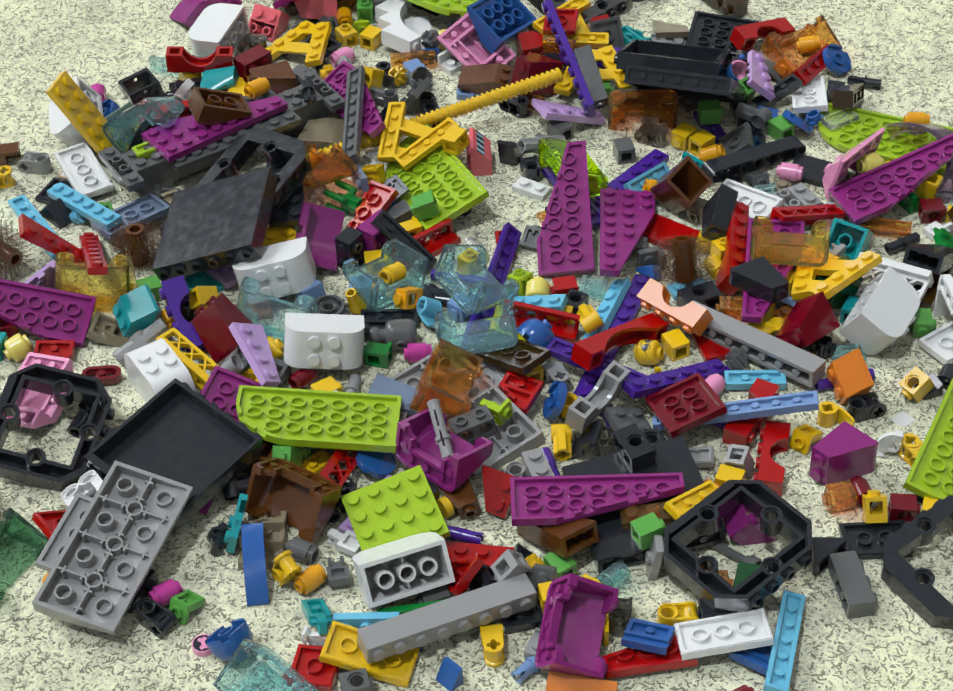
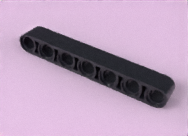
M789 136L707 160L702 164L701 169L714 181L713 183H717L727 178L731 179L782 162L794 160L798 153H805L806 146L795 136Z

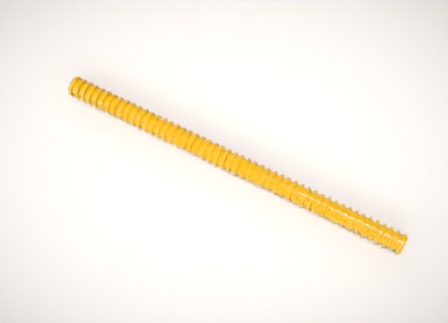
M557 67L555 70L551 69L550 72L546 71L545 74L542 72L540 75H535V77L531 76L530 79L526 78L525 80H520V82L516 81L515 84L511 83L510 86L507 84L505 87H500V89L496 88L495 91L491 90L490 92H485V94L481 93L480 96L476 95L475 98L472 96L470 99H465V101L461 100L460 103L456 102L455 104H450V106L446 105L445 108L441 107L440 110L437 108L435 111H430V113L426 112L425 115L420 114L419 117L418 115L415 118L411 117L410 120L422 125L428 124V126L432 127L433 124L438 125V123L443 122L448 117L456 119L458 116L462 117L463 114L467 115L468 112L473 113V111L476 112L478 109L482 110L483 107L488 108V105L491 107L493 104L497 105L498 102L502 103L503 100L508 101V99L511 100L513 97L517 98L518 95L522 96L523 93L526 95L528 92H533V90L537 91L538 88L543 89V87L546 88L548 85L552 86L553 83L557 84L558 81L561 83L563 82L562 72ZM382 132L374 139L367 134L364 136L361 134L360 151L363 148L366 150L367 147L371 148L372 145L377 146L378 143L380 144ZM339 142L338 145L335 143L334 146L329 145V148L324 147L323 150L313 151L314 153L309 152L311 166L316 167L317 164L319 166L322 162L325 164L326 161L331 162V159L341 158L342 142Z

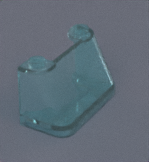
M148 97L108 120L103 125L102 130L111 144L123 154L129 149L137 129L143 121L148 120L151 126L160 124L164 130L171 126L186 107L177 97Z
M396 238L386 242L381 248V257L360 267H358V261L355 259H349L343 263V275L368 308L374 312H379L394 304L393 295L396 294V288L407 286L422 288L425 282L428 258ZM395 262H401L407 270L406 278L389 285L378 276L383 267Z
M445 244L435 269V278L466 315H477L504 303L505 299L511 300L517 295L520 286L514 280H506L504 284H500L486 268L490 256L482 245Z
M245 276L241 282L236 307L253 324L263 325L266 337L279 338L284 343L285 313L317 314L318 298L301 295L296 298L294 303L259 293L260 283L254 278Z
M514 298L505 299L498 303L496 307L497 317L459 323L458 316L454 311H438L434 319V325L441 354L446 358H454L513 347L518 341Z
M245 638L212 684L219 691H319L271 648Z

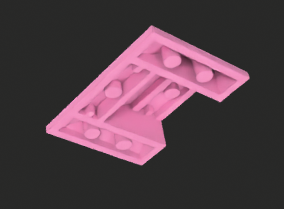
M468 13L436 38L464 66L492 63L507 64L516 57V54L506 44L491 54L480 42Z
M883 127L848 150L845 154L839 155L832 164L829 163L825 167L822 181L826 199H831L828 194L829 188L843 183L848 168L861 175L856 169V161L865 153L877 151L885 132Z
M33 352L27 354L19 368L21 370L38 363L73 372V364L70 358ZM27 389L19 407L21 415L20 426L36 429L54 423L64 407L58 406L54 402L52 395Z

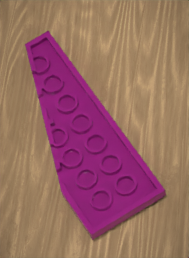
M343 60L323 80L342 98L346 99L347 72L356 67ZM365 81L362 132L374 139L381 134L386 126ZM345 107L333 113L344 119Z
M586 140L567 142L561 168L558 171L556 184L553 187L547 206V213L542 222L540 235L537 238L539 277L595 272Z
M748 218L745 263L764 256L787 280L804 249L805 221L782 222L776 219ZM743 291L741 322L761 323L773 303Z
M0 279L1 319L42 340H75L76 347H84L96 304V297Z

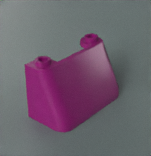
M429 409L398 422L396 434V456L398 460L410 468L421 465L425 477L448 492H453L461 487L489 458L493 451L494 442L485 437L477 438L473 446L447 430L448 434L452 437L450 442L454 454L442 459L439 445L435 442L436 435ZM443 413V417L445 419V424L447 427V417Z
M572 573L554 579L547 591L535 655L536 668L604 679L607 672V664L603 657H599L605 617L606 614L617 608L619 589Z

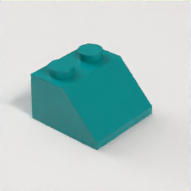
M834 218L824 245L832 249V243L835 245L843 243L846 245V252L843 255H848L851 260H855L860 252L867 251L874 233L869 229Z
M145 284L120 296L113 307V314L124 337H131L139 330L146 329L154 322L160 311L149 286Z

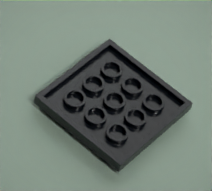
M695 11L689 30V37H687L685 45L731 50L730 59H732L733 56H736L738 50L729 40L734 27L759 21Z

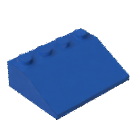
M478 0L466 8L480 42L491 54L504 44L508 45L513 42L518 33L529 31L532 23L537 20L520 0Z

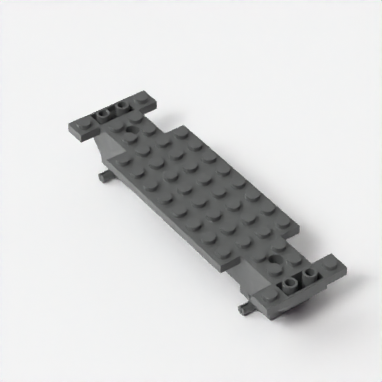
M313 70L306 71L298 75V81L301 85L290 90H285L276 95L270 89L266 94L255 99H250L246 95L243 96L246 102L279 96L287 102V110L171 163L158 152H153L149 158L144 159L137 158L133 150L121 154L115 146L99 151L98 155L107 166L108 171L128 192L135 191L139 197L152 193L163 201L161 195L163 188H173V181L213 166L238 136L263 128L286 136L293 135L297 139L309 120L328 118L331 112L345 107V99ZM306 78L313 81V88L315 89L314 103H310V105L304 102V96L301 92L303 88L302 81ZM147 145V146H144L143 148H144L145 150H148V149H150V148H152V147H151L150 145Z

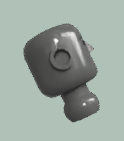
M412 319L389 320L385 324V329L378 327L370 329L371 342L386 344L392 342L393 351L403 350V348H407V344L417 343L416 322Z

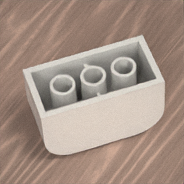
M217 3L206 7L188 32L193 55L195 57L210 56L214 53L217 46H233L235 55L250 33L245 6Z
M79 77L73 78L74 82L103 115L101 95ZM51 100L49 104L50 132L69 147L87 142Z
M307 236L264 246L259 258L232 264L242 298L247 303H258L300 293L302 290L310 287L316 279L317 269Z
M889 266L865 287L838 332L856 348H860L861 352L867 355H876L887 346L891 347L899 337L902 338L909 331L908 326L916 319L914 315L920 306L919 295L909 282Z
M285 313L284 362L295 368L349 370L360 367L363 364L364 315Z
M160 338L124 354L128 379L146 403L175 378L182 383L186 382L196 392L188 369L164 339Z
M435 532L405 537L361 551L352 557L362 599L369 608L455 582L445 539Z

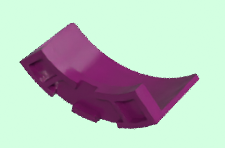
M182 0L172 11L169 18L191 27L206 7L217 3L241 5L243 1Z
M303 201L298 221L301 229L300 233H296L295 239L307 236L315 266L337 271L335 237L341 233L345 212Z

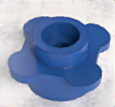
M814 109L807 113L805 122H809L811 126L817 125L825 116L821 115L819 110Z

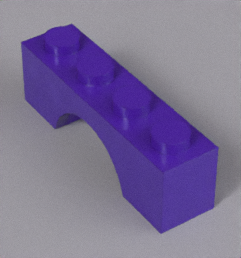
M184 276L162 281L159 295L161 300H165L167 304L165 311L167 316L173 320V323H171L172 328H176L201 351L207 350L192 323L185 320L181 314L182 306L189 300V289ZM180 347V351L184 350L185 353H191L189 348Z

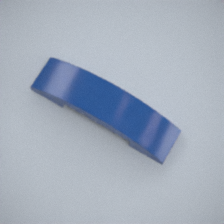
M263 522L241 525L247 607L268 605L270 603L265 557Z

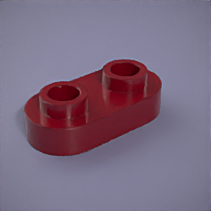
M116 365L91 366L82 371V375L98 378L103 385L116 384L122 379L121 369Z

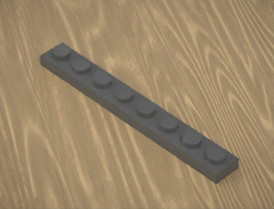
M362 65L347 72L341 161L344 165L355 162L360 158L365 69Z

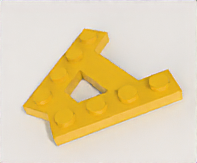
M569 0L557 7L560 9H579L576 36L566 35L571 47L580 48L590 45L591 48H603L609 46V33L590 32L580 15L581 12L591 7L589 0ZM545 15L532 23V27L542 35ZM543 35V46H560V44H556L554 35Z
M305 20L293 30H289L283 37L276 39L266 49L271 52L272 61L283 53L306 54V67L322 65L332 25L330 21L313 24ZM307 36H312L310 43L300 42Z
M612 45L597 50L592 49L595 61H601L605 69H598L602 81L613 80L618 89H635L624 82L626 70L616 69L614 56L617 53ZM569 66L562 74L563 82L560 83L558 81L554 86V93L570 96L574 90L572 82L574 78L569 76Z
M389 102L384 122L386 127L382 131L377 159L379 162L396 161L406 171L441 146L440 138L452 126L459 128L460 126L450 117L434 128L405 119L406 102ZM401 134L418 139L407 148L399 146Z
M819 248L805 249L798 259L791 297L793 300H798L823 291L828 300L882 263L881 255L868 250L855 260L820 259ZM816 275L830 276L824 281L815 280Z

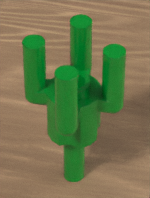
M337 179L335 186L348 192L342 194L325 189L323 195L339 202L341 208L329 202L325 204V207L344 211L345 216H347L348 211L355 214L357 206L360 207L363 199L355 196L357 193L356 187Z

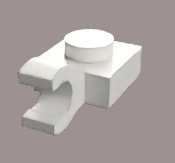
M333 528L328 531L327 536L330 538L327 540V543L336 546L338 551L352 557L361 551L354 532L347 530L343 534Z

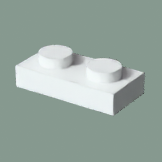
M520 177L512 185V191L544 201L552 192V187Z

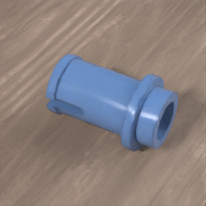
M526 657L525 662L515 671L511 672L513 679L519 676L515 680L519 685L533 673L539 672V668L535 666V657Z

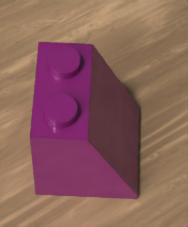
M842 422L812 447L809 476L814 481L824 486H829L849 480L855 476L872 473L875 467L878 441L849 423Z

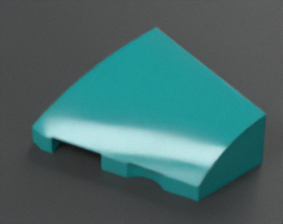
M230 66L205 70L200 87L220 91L234 87L239 79L236 67Z

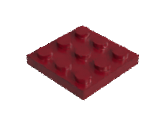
M699 372L644 398L646 405L671 438L727 413L726 405Z

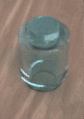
M622 562L613 563L598 575V580L602 584L618 589L628 580L630 570Z

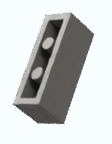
M855 550L829 554L827 568L847 619L874 615L875 606H878V598L876 593H873L871 590L869 576H866L864 573L862 559L858 558Z

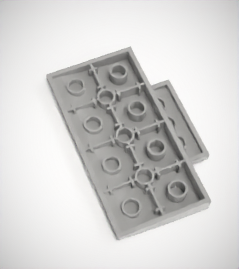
M452 342L391 377V379L444 399L446 407L443 413L447 417V430L449 431V419L480 407L479 403L483 398L494 401L499 405L508 398L499 389V383L505 376V373L498 366L488 362H484L476 367ZM511 401L513 414L502 426L495 423L497 434L487 438L494 442L492 454L473 473L476 478L482 476L483 465L498 469L521 457V452L533 450L545 443L543 432L527 417L528 414L537 409L535 402L529 412L524 414Z
M115 460L93 498L78 492L76 493L36 560V567L49 571V574L32 601L34 610L75 625L115 634L194 490L193 487Z

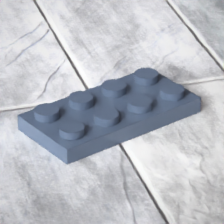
M148 193L112 210L121 215L123 223H120L119 226L117 225L115 229L133 224L134 219L135 223L142 224L145 221L144 224H148L151 220L154 221L167 215L170 206L154 194ZM90 221L91 227L108 240L112 241L111 238L114 237L119 238L111 235L113 232L118 231L114 229L108 231Z

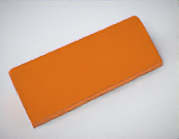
M549 671L545 691H618V682Z

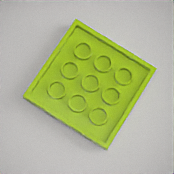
M421 465L340 496L362 551L420 533L435 532L444 539L451 536Z

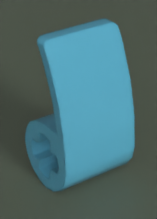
M421 296L417 301L416 309L422 321L429 327L444 330L435 319L442 310L441 302Z

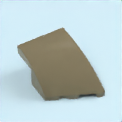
M652 19V28L656 38L689 37L687 25Z
M317 118L309 120L297 139L303 140L307 149L311 145L323 149L324 147L329 148V145L334 146L335 143L338 145L343 139L344 119Z
M98 311L86 335L91 340L115 347H121L130 338L123 336L116 317L113 319Z
M287 510L280 511L279 516L270 519L264 516L241 524L263 522L266 569H272L274 559L285 551ZM240 528L238 536L241 551L238 559V569L244 570L242 555V535Z

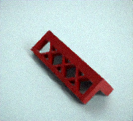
M829 44L815 52L791 73L802 80L803 86L826 67L822 53Z
M835 204L772 207L770 219L781 220L782 222L805 221V225H815L825 222V219L845 218L846 213Z
M450 218L413 236L434 257L461 243V238L453 232V224ZM447 227V231L440 234L442 229ZM433 234L431 238L426 241L427 237ZM395 246L390 248L391 264L401 262L407 271L416 267L402 253L397 256L396 252L399 250Z
M505 299L499 328L517 332L516 329L528 319L536 318L540 321L545 319L553 326L551 330L555 337L574 344L579 332V319L581 315ZM508 306L516 308L518 312L508 311ZM527 312H535L537 316H530ZM545 316H553L556 320H548ZM565 320L575 321V326L567 324Z
M336 449L319 475L331 481L333 480L328 476L337 475L339 485L342 486L357 465L355 457H348L347 451H353L356 457L357 450ZM338 463H345L347 469H340Z

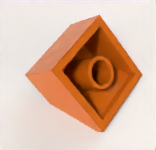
M860 348L854 349L832 361L826 369L827 378L834 387L835 398L839 400L841 405L848 404L849 398L869 393L875 385Z

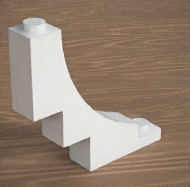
M387 0L375 6V21L378 22V28H382L381 40L383 45L408 56L421 51V36L409 30L402 22V19L407 15V9L412 6L411 2L406 0Z

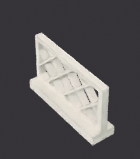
M882 258L883 262L869 271L870 274L862 276L863 281L871 278L874 280L876 276L880 275L890 266L912 286L916 284L922 285V288L917 291L920 303L928 287L931 288L934 283L932 271ZM861 283L862 289H859L857 291L855 297L859 298L862 292L864 291L865 287L863 283Z

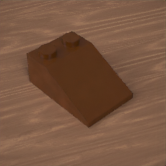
M501 63L463 66L457 88L476 94H485L487 91H495L496 88L500 89V87H505L507 84L510 86L514 67Z
M194 86L188 101V106L196 122L204 126H214L245 118L252 114L243 95L239 93Z

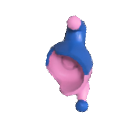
M740 54L739 59L733 61L725 69L723 77L733 78L737 82L746 77L748 67L747 63L744 62L746 56Z

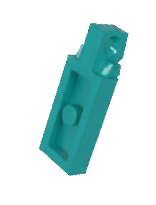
M324 599L301 600V609L308 624L311 627L316 626L319 635L328 634L327 625L332 624V614Z

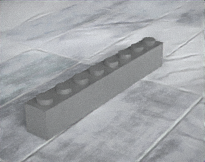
M694 301L706 308L714 318L701 336L729 350L737 348L740 351L743 348L749 355L748 359L769 369L777 370L785 374V376L811 388L825 376V359Z
M526 573L359 628L357 629V643L367 664L375 661L379 662L384 658L402 654L416 647H423L428 643L446 639L451 635L466 632L480 625H487L492 621L507 618L518 612L528 611L536 607L537 592Z

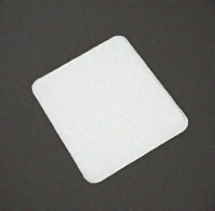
M904 411L891 419L900 427H905L915 420Z

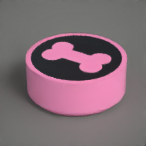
M201 634L193 639L192 649L196 656L207 657L212 654L206 645L208 643L206 640L210 635Z

